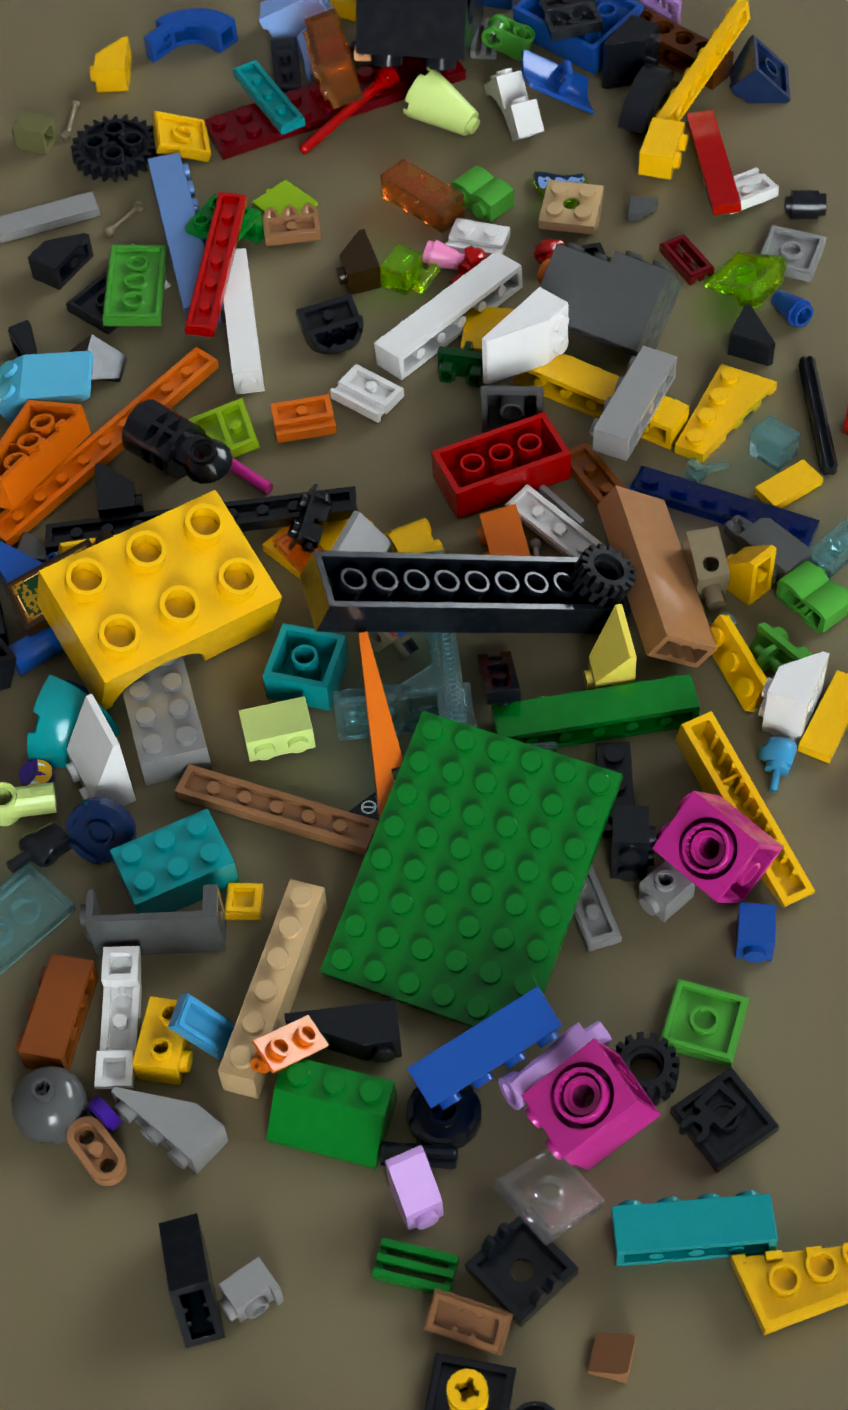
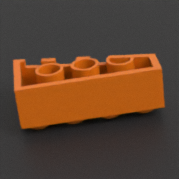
M27 400L0 440V508L14 509L91 434L82 404Z

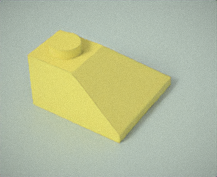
M622 604L614 606L589 655L588 670L583 671L586 690L598 689L606 685L617 686L635 682L637 656Z

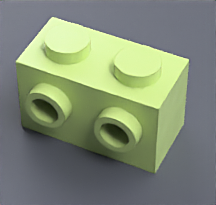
M305 696L238 710L250 762L269 760L275 756L288 753H301L316 747Z

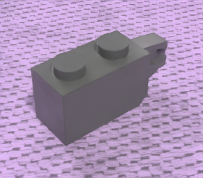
M737 514L725 523L724 533L737 545L736 553L748 546L773 545L777 548L772 584L777 586L779 579L805 561L811 562L813 550L771 518H760L755 523H752Z

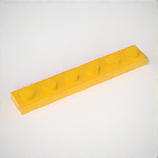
M737 0L733 7L728 8L724 20L719 27L713 30L710 40L705 47L699 50L696 60L691 67L685 70L681 82L676 88L672 89L667 102L662 109L660 108L656 112L655 118L680 122L751 19L748 0Z

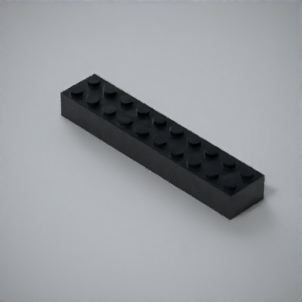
M313 550L300 575L316 632L600 634L614 606L608 607L607 603L604 606H598V600L591 603L588 601L589 596L587 594L583 597L579 594L581 588L575 589L573 586L575 580L571 579L573 572L571 570L579 557ZM599 572L603 577L609 579L605 574ZM625 595L619 604L623 605L627 618L632 610L627 595Z

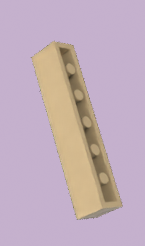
M292 879L288 883L218 1068L222 1088L225 1091L259 1099L268 1073H256L252 1069L251 1059L254 1058V1054L257 1052L252 1041L286 1025L285 1013H290L328 909L324 887Z

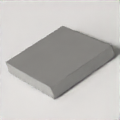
M771 225L756 261L755 270L811 282L826 246L827 237Z

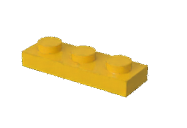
M720 614L710 625L718 648L712 654V657L744 711L754 712L763 702L762 691L767 678L730 616Z

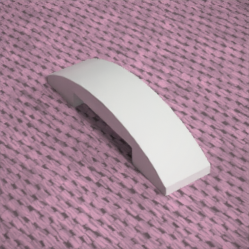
M140 946L103 947L101 982L104 988L100 1050L96 1051L94 1088H133L135 1071L132 1061L140 1035L141 949Z

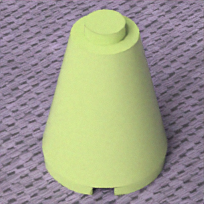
M426 68L430 72L425 76L420 74L410 87L405 101L409 103L408 109L403 107V113L409 118L462 136H467L469 133L473 134L480 124L478 119L479 112L438 70Z

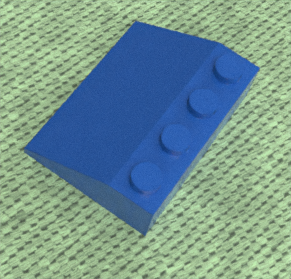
M521 0L513 7V20L528 25L535 31L533 43L565 60H570L571 63L595 75L603 68V43L631 15L639 17L644 10V5L635 0H596L597 10L603 19L604 31L552 42L547 31L539 5L540 0Z

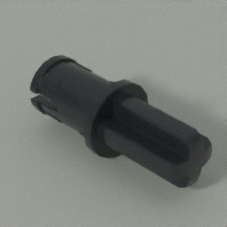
M417 1140L416 1143L382 1141L381 1166H386L385 1160L422 1145V1141ZM422 1145L430 1168H456L458 1164V1149L456 1147Z

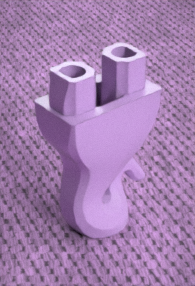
M597 1021L583 1029L579 1022L565 1031L546 1051L525 1066L520 1073L513 1070L500 1077L499 1087L507 1103L515 1110H520L526 1104L521 1096L523 1093L595 1038L606 1046L609 1045L612 1038L602 1023Z

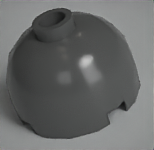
M55 1066L37 1068L25 1075L15 1088L12 1097L13 1118L21 1133L32 1142L41 1144L40 1141H53L54 1144L63 1143L67 1140L66 1133L69 1126L76 1119L88 1116L86 1107L89 1103V1097L78 1077L67 1069Z

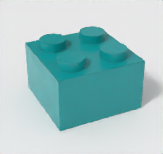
M283 623L263 673L267 699L284 701L305 696L307 707L330 711L349 660L346 635L332 632H316L315 629Z

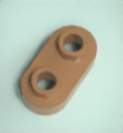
M91 1116L76 1119L69 1126L66 1133V1139L71 1151L94 1182L101 1186H112L119 1183L125 1177L128 1170V1163L121 1148L98 1119ZM87 1136H93V1137H94V1139H93V1141H92L91 1143H89V1144H83V1143H82V1141H83V1139H84L85 1137H87ZM107 1164L115 1165L112 1171L103 1172V1168Z

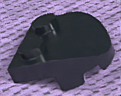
M351 294L296 310V316L305 341L317 353L329 355L345 352L354 348L361 340L363 317L359 315Z

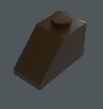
M365 229L359 230L339 255L340 267L336 268L339 284H345L348 294L351 295L382 288L379 262Z

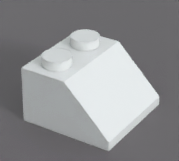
M823 651L778 667L774 679L767 678L762 691L764 699L758 715L763 717L761 731L774 736L787 737L799 744L822 694L830 653Z

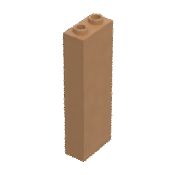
M615 485L597 505L609 544L614 547L613 552L622 551L624 554L621 557L623 559L628 557L631 560L629 566H634L636 570L634 572L636 580L626 595L646 655L698 668L718 648L665 500Z

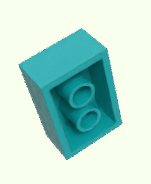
M208 808L110 850L116 871L136 913L175 912L203 900V885L218 884L219 892L227 889L228 883H240L235 862Z

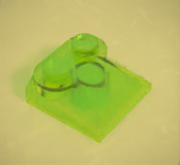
M737 252L704 282L705 287L737 297L738 303L742 307L750 304L752 308L759 307L783 283L787 267L784 256Z

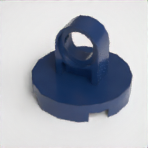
M93 797L83 800L73 809L66 822V831L68 829V834L71 838L69 841L71 848L81 858L93 864L100 865L102 861H113L110 853L111 849L136 839V825L131 814L121 804L109 798Z

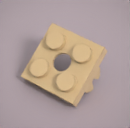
M548 180L538 220L539 229L594 235L595 230L598 231V222H600L604 186ZM568 199H575L580 205L575 209H567L563 206V203Z

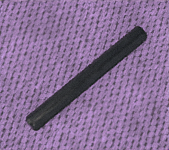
M803 356L799 359L798 367L820 472L823 475H834L837 472L838 463L816 361L813 356Z

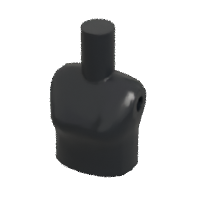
M51 821L40 829L23 835L19 841V848L22 852L8 860L6 865L12 873L17 872L30 862L39 867L51 866L60 856L72 849L69 844L71 839L60 826Z

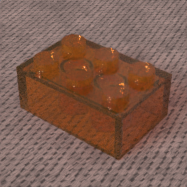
M335 8L304 19L307 30L303 31V35L312 62L311 68L316 80L319 79V86L324 100L329 99L333 109L363 99L352 53Z

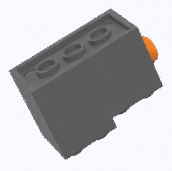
M568 242L567 247L557 243L552 257L546 259L540 265L537 279L540 284L539 287L568 302V331L633 356L638 355L642 346L656 349L683 285L676 278L677 273L669 270L670 266L653 260L651 265L642 260L643 257L628 250H626L625 255L615 251L611 260L610 257L595 252L594 256L584 252L585 249L570 242Z

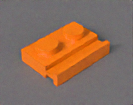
M329 394L270 404L277 444L337 434Z

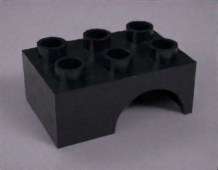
M356 0V53L371 54V63L380 67L400 66L403 64V56L424 58V66L432 70L456 68L457 60H464L483 17L484 0Z

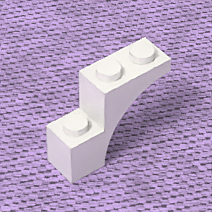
M507 68L490 76L491 80L484 84L486 96H492L502 110L512 142L544 132L537 99L529 100L522 71L513 72L512 68Z

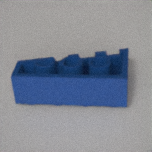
M539 986L411 1065L407 1070L430 1108L440 1104L444 1110L462 1098L459 1091L472 1083L476 1090L495 1078L491 1072L493 1069L503 1063L509 1069L527 1058L524 1050L537 1042L541 1049L560 1037L556 1030L562 1027V1023Z

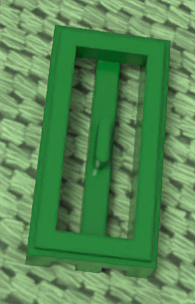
M382 1237L380 1251L376 1257V1265L372 1271V1279L433 1294L434 1289L438 1288L451 1292L459 1263V1256ZM388 1252L448 1266V1269L388 1255ZM385 1265H390L411 1272L445 1279V1282L441 1284L384 1270Z

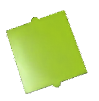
M285 179L272 189H267L266 193L252 201V206L263 214L271 207L282 217V212L288 205L294 207L301 214V210L306 203H310L316 208L318 201Z

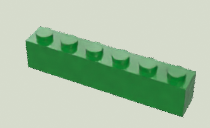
M691 674L681 676L670 675L666 678L649 681L638 680L630 684L617 686L606 685L598 689L570 691L566 694L548 697L538 696L529 700L512 702L506 706L491 705L492 728L495 734L546 750L679 729L681 724L699 717L700 704Z

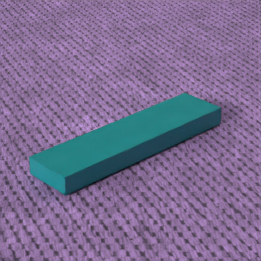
M256 60L232 69L233 77L281 135L306 126L304 116Z

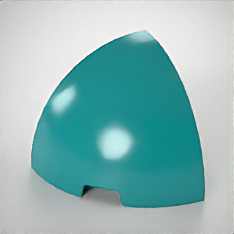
M49 675L45 681L33 709V712L38 717L36 719V726L27 736V755L29 761L43 759L48 761L52 768H64L66 764L71 762L67 747L83 702L88 694L53 675ZM98 703L109 726L111 727L115 737L117 738L120 734V731L116 723L108 714V712Z

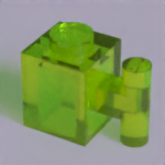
M399 244L394 247L380 265L382 287L404 295H408L413 287L418 294H423L440 272V267L435 263H432L427 270L423 269L422 252Z

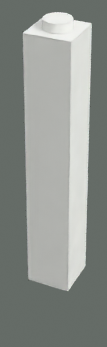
M246 248L236 249L223 301L235 394L239 395L265 391L247 252Z

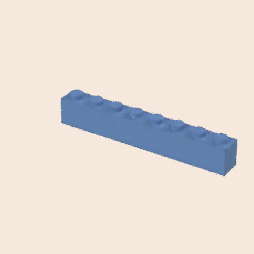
M180 153L149 158L148 165L186 320L206 241L186 233L185 225L199 211L197 198L192 199L196 197L193 182L187 181L191 179L188 163L182 164ZM224 301L221 310H224ZM221 315L219 316L218 323L222 322Z

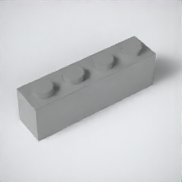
M642 346L638 355L631 357L626 375L619 377L612 398L608 397L606 399L600 418H595L590 428V436H593L592 450L624 461L628 460L676 377L677 356Z

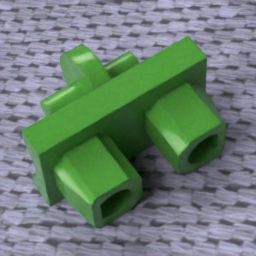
M765 622L758 625L756 637L749 645L751 653L758 658L757 663L763 672L772 669L776 673L779 666L811 656L812 652L805 646H793L788 641V633L780 626L772 628Z

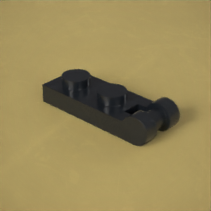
M504 651L500 652L498 656L489 657L487 653L478 654V669L487 705L506 706L512 702L521 701L520 686L511 652Z

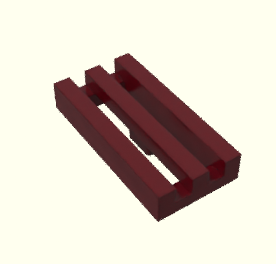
M685 234L660 244L659 252L689 285L695 284V279L699 281L704 280L706 274L708 277L714 276V266ZM691 258L699 265L700 268H698L692 262Z

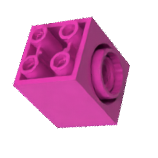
M693 791L684 796L677 806L678 813L673 820L667 822L658 831L656 836L658 840L652 849L714 901L719 903L743 902L783 849V846L720 795Z
M595 1038L521 1095L529 1106L525 1109L528 1118L538 1129L542 1127L548 1135L549 1139L545 1142L552 1154L558 1160L563 1158L571 1166L577 1165L588 1171L661 1115L621 1056Z

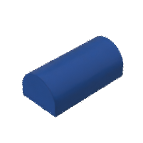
M51 627L32 637L27 635L8 646L17 657L14 670L20 677L64 651Z

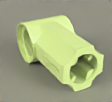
M0 782V804L7 803L0 805V826L12 825L20 817L57 813L54 782L14 787L7 782Z

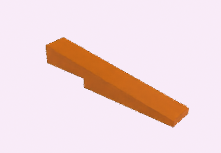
M366 631L359 633L358 643L378 818L380 820L395 782L392 771L400 769L403 757L368 632Z

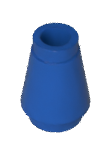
M778 290L771 298V304L791 326L803 327L809 323L813 316V307L806 299L783 290Z

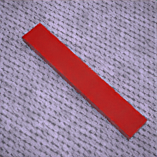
M714 110L687 113V125L712 214L720 215L740 212V197Z
M218 193L184 327L185 334L215 337L245 214L247 195Z

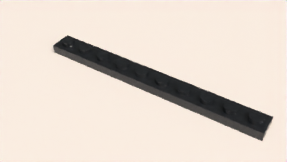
M355 486L315 492L317 494L325 492L330 495L332 504L326 522L349 519L354 510L358 511ZM302 493L224 502L242 532L287 527L291 525L294 519H298L300 511L296 509V505ZM172 509L46 524L45 549L47 555L52 552H58L60 543L96 538L108 528L112 535L120 534Z

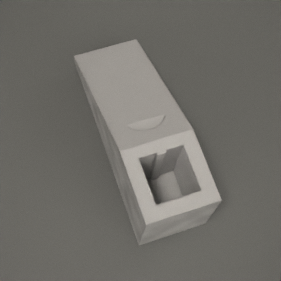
M114 1087L111 1090L116 1103L113 1107L115 1112L125 1122L131 1123L133 1120L142 1127L140 1130L141 1134L152 1145L157 1146L160 1143L169 1150L167 1153L168 1157L181 1169H185L187 1166L198 1174L229 1142L224 1125L197 1103Z

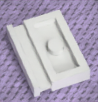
M757 167L733 176L741 201V211L779 196V186L764 173L760 174Z
M456 218L448 236L449 240L445 244L464 254L465 248L469 246L483 249L486 257H489L495 251L503 254L511 236L510 227Z
M355 364L338 381V386L330 389L331 399L379 423L383 414L387 415L404 397V388Z

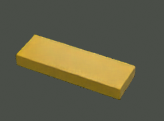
M839 670L836 671L799 742L797 750L826 763H830L848 728V674Z

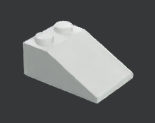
M539 287L482 338L483 382L488 385L549 364L558 355L563 354L569 344L568 302Z
M93 694L85 697L67 747L71 762L66 764V768L73 783L80 781L83 787L79 789L82 800L93 797L109 798L122 806H126L136 801L121 747Z

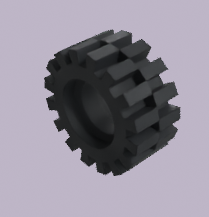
M598 543L597 546L592 544L583 551L571 570L573 571L571 579L575 580L573 583L575 589L581 588L579 594L582 597L586 594L589 596V602L593 603L595 600H598V606H604L607 603L608 607H611L615 603L619 604L636 580V575H634L636 570L634 566H629L631 560L628 557L625 559L621 557L624 554L622 551L619 550L615 553L613 552V546L608 545L605 549L604 544ZM599 572L605 574L609 579L603 577Z
M637 1032V1039H633L630 1034L625 1037V1044L620 1041L616 1045V1052L621 1056L629 1069L631 1064L637 1059L646 1058L656 1062L660 1072L654 1079H636L655 1106L659 1105L660 1098L665 1102L670 1098V1091L674 1093L679 1077V1056L676 1057V1049L673 1045L668 1048V1040L662 1037L660 1042L657 1041L656 1033L650 1032L649 1039L644 1038V1032Z

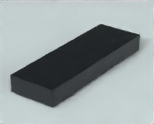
M296 38L270 40L275 83L283 93L301 88Z

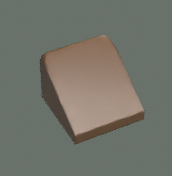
M596 1332L587 1374L628 1384L637 1336L622 1333Z

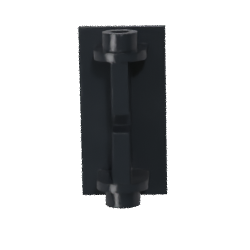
M316 483L307 493L303 491L296 505V509L300 511L298 519L292 521L287 534L291 538L288 550H292L296 544H299L304 552L312 553L314 549L319 547L324 527L313 522L314 520L322 524L326 522L332 502L329 494L325 492L315 493L318 486Z

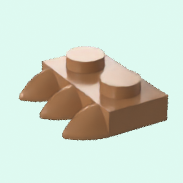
M306 203L303 206L301 214L291 205H288L283 210L282 217L271 207L263 214L266 246L322 240L318 211L310 203Z

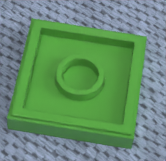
M677 978L660 1040L662 1037L668 1040V1048L673 1045L678 1054L731 1068L750 998Z

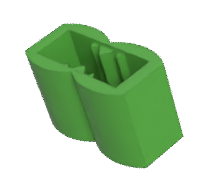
M474 166L451 182V196L455 204L472 210L477 218L486 222H492L515 205L514 189L505 181L494 178L482 167Z
M805 561L778 580L775 593L778 599L788 609L799 614L802 620L814 631L823 634L848 616V590L844 586L829 580L822 567Z

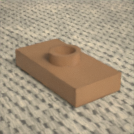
M438 1288L434 1289L424 1330L497 1355H502L513 1313Z

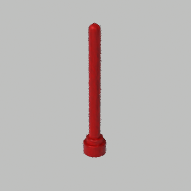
M381 67L377 71L375 81L305 140L299 147L302 154L309 153L381 89L392 88L399 82V75L393 67Z

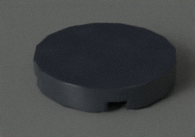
M470 1085L459 1091L462 1096L460 1100L444 1110L440 1104L430 1108L421 1091L416 1087L407 1102L406 1112L407 1123L414 1138L421 1140L422 1145L452 1146L457 1149L464 1147L476 1136L481 1126L482 1117L481 1102Z

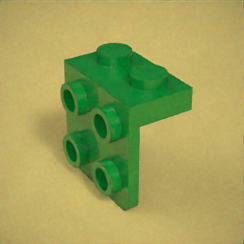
M214 194L185 225L187 234L205 241L207 240L218 195ZM246 206L238 242L241 238L257 244L263 240L264 230L261 211Z

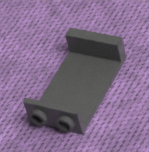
M218 884L203 885L202 911L103 915L94 890H87L86 904L80 905L81 926H86L87 943L93 944L97 957H103V947L140 946L141 955L226 951L227 919Z

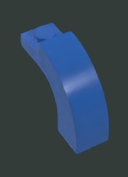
M205 8L182 9L163 15L155 20L156 29L144 36L147 59L154 63L175 48L183 45L201 44L221 53L238 41L235 19L222 12Z

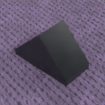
M750 304L744 305L730 332L728 355L766 366L772 365L775 342Z

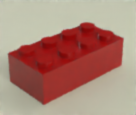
M545 412L431 451L433 477L457 519L509 501L526 484L537 491L543 484L548 487L571 478V452Z

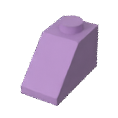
M422 1145L385 1160L389 1190L407 1230L410 1231L415 1228L420 1230L426 1229L436 1224L439 1217L444 1216L443 1201Z

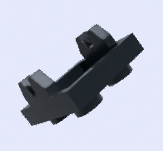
M524 1212L510 1224L501 1223L498 1226L497 1233L493 1237L489 1234L485 1238L481 1250L465 1264L466 1271L504 1311L513 1313L512 1319L519 1327H522L566 1286L579 1271V1268ZM518 1260L528 1261L533 1266V1276L525 1282L516 1281L510 1274V1268L514 1262Z

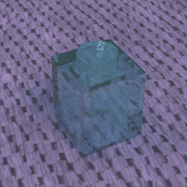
M770 415L763 423L756 424L749 434V454L779 472L797 455L800 433Z

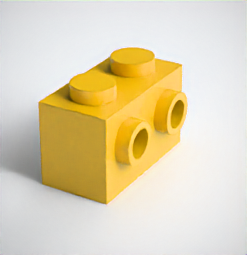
M652 118L639 154V175L671 180L674 169L680 168L682 160L681 151L685 152L687 148L688 135L684 134L685 122Z
M150 996L132 1061V1066L138 1080L181 1086L184 1073L190 1072L193 1062V1051L190 1050L192 1043L167 1028L178 1000Z

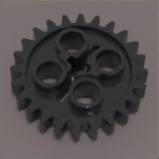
M114 114L111 120L103 116V122L94 119L93 126L85 124V131H77L78 137L72 139L71 151L73 162L77 165V170H83L84 176L91 174L93 180L101 176L103 182H106L109 177H112L113 181L117 182L118 177H123L125 181L128 180L129 174L138 177V170L147 171L148 159L158 157L153 126H147L146 120L139 122L137 116L129 120L127 114L122 119H118L117 114Z

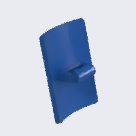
M528 50L522 51L521 71L523 79L529 87L590 114H594L595 111L588 99V78L573 71L570 60H564L559 65Z

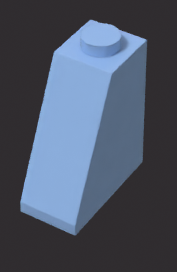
M266 0L260 3L259 22L262 28L268 30L273 38L297 37L310 22L339 33V15L329 0Z

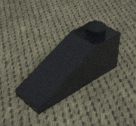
M396 1000L285 1013L286 1025L309 1015L329 1046L326 1049L360 1060H373L379 1063L389 1062L395 1057H402Z

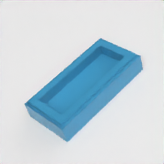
M185 993L179 996L167 1028L217 1060L222 1061L235 1023L189 993Z

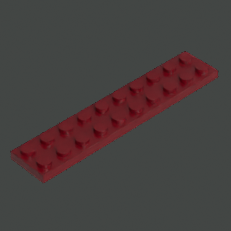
M403 56V64L393 67L399 75V82L392 88L381 89L349 118L405 100L415 79L420 74L425 76L430 72L424 66V58ZM458 60L456 68L438 70L451 84L466 79V70ZM373 64L363 66L359 69L284 93L304 116L306 126L281 135L257 104L252 103L204 119L208 137L222 160L318 129L374 82L377 71L381 67Z

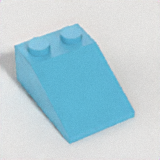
M91 351L29 354L5 362L0 366V415L12 424L27 400L78 404L89 399L93 353Z

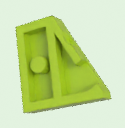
M242 398L189 418V421L196 423L205 430L206 438L216 439L226 444L230 448L233 458L261 448Z

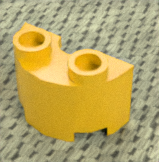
M425 517L384 533L391 541L392 552L445 554L441 541L433 539L430 524Z

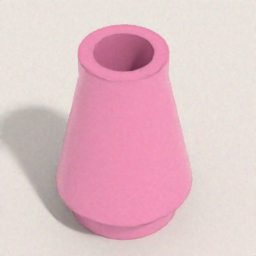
M437 239L435 242L429 240L423 253L422 262L427 263L428 267L458 270V265L464 260L465 254L454 250Z

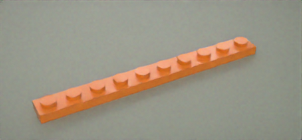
M198 347L191 350L69 454L14 509L2 511L0 513V541L12 547L21 539L23 532L28 533L90 480L96 474L95 464L102 463L106 466L125 449L122 443L124 425L128 416L137 405L148 399H153L172 409L219 368L218 359Z

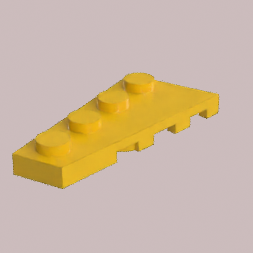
M721 364L678 438L674 453L703 463L726 440V435L730 431L737 429L751 411L754 412L761 406L762 400L767 395L771 396L776 391L777 381Z

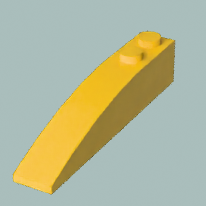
M710 711L681 724L675 742L702 790L705 793L720 795L783 846V849L760 878L780 905L784 908L816 892L713 712Z

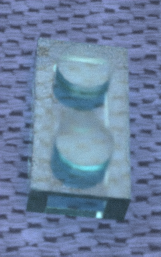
M845 518L811 548L813 550L811 562L816 566L822 567L829 579L848 563V518Z

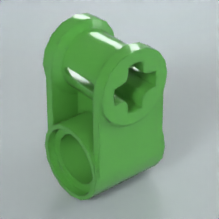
M494 14L489 19L488 27L482 32L481 38L487 47L504 53L512 59L521 60L522 51H530L535 38V31L530 26L514 21L503 14ZM500 21L501 24H500V26H499V28H498V27H496V26H497L498 22Z

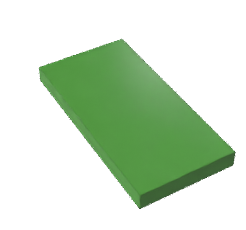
M111 245L102 318L103 326H162L168 259L167 245Z

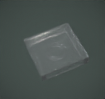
M549 1148L499 1178L494 1187L545 1245L602 1209L605 1203L601 1195L574 1166H571L563 1158L558 1160Z

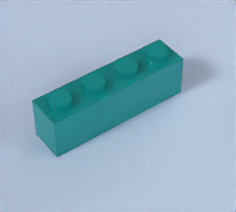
M743 1191L733 1197L704 1194L695 1200L683 1201L678 1197H665L658 1200L657 1203L641 1204L638 1200H627L619 1203L618 1206L611 1207L610 1222L616 1267L729 1258L731 1255L745 1254L746 1256L764 1255L766 1251H775L778 1242L771 1195L759 1194L758 1191Z

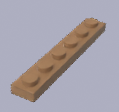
M188 764L175 789L177 799L361 855H366L379 822L372 818Z

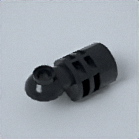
M148 399L140 403L126 420L122 431L124 448L173 478H182L187 475L194 482L209 484L224 477L232 466L233 456L226 444L216 439L206 438L205 430L201 426L192 423L184 416L177 414L156 400Z

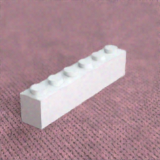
M497 251L482 260L477 266L462 275L457 281L442 290L432 300L421 306L420 309L374 342L377 365L400 380L406 378L436 355L439 346L446 347L463 334V328L466 323L465 316L469 309L474 308L482 312L486 307L497 308L523 288L521 265Z

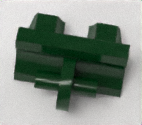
M466 341L464 349L439 346L437 352L439 380L445 383H452L455 381L456 376L466 377V383L469 386L480 388L483 384L482 352L473 350L474 345L472 341Z

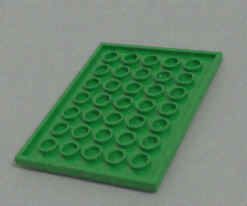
M422 711L319 972L327 977L471 1028L537 986L545 994L623 779L622 773Z

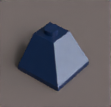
M752 35L730 69V89L735 96L742 97L747 103H787L791 100L788 65L758 38Z

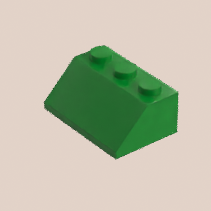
M302 1059L280 1070L274 1087L266 1140L267 1142L376 1169L381 1155L382 1141L386 1139L397 1104L395 1081Z

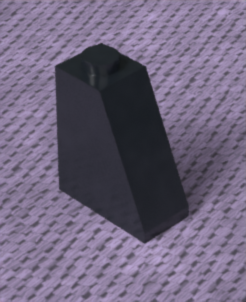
M195 1213L158 1223L169 1294L185 1347L189 1348L225 1338L206 1243L198 1214Z

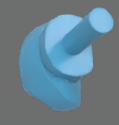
M771 736L767 739L765 745L759 746L758 759L766 762L764 769L767 773L772 774L768 790L771 793H777L780 775L787 776L789 774L797 752L796 743L787 737Z

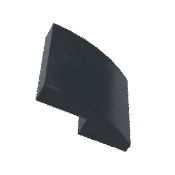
M596 0L539 1L541 13L552 42L604 31L603 19L597 10Z

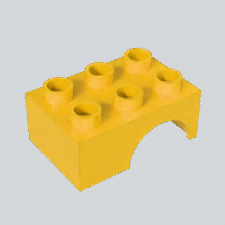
M216 489L39 570L37 605L88 692L93 694L96 702L105 710L113 707L117 697L134 681L168 661L189 654H202L204 661L271 629L282 599L280 592Z

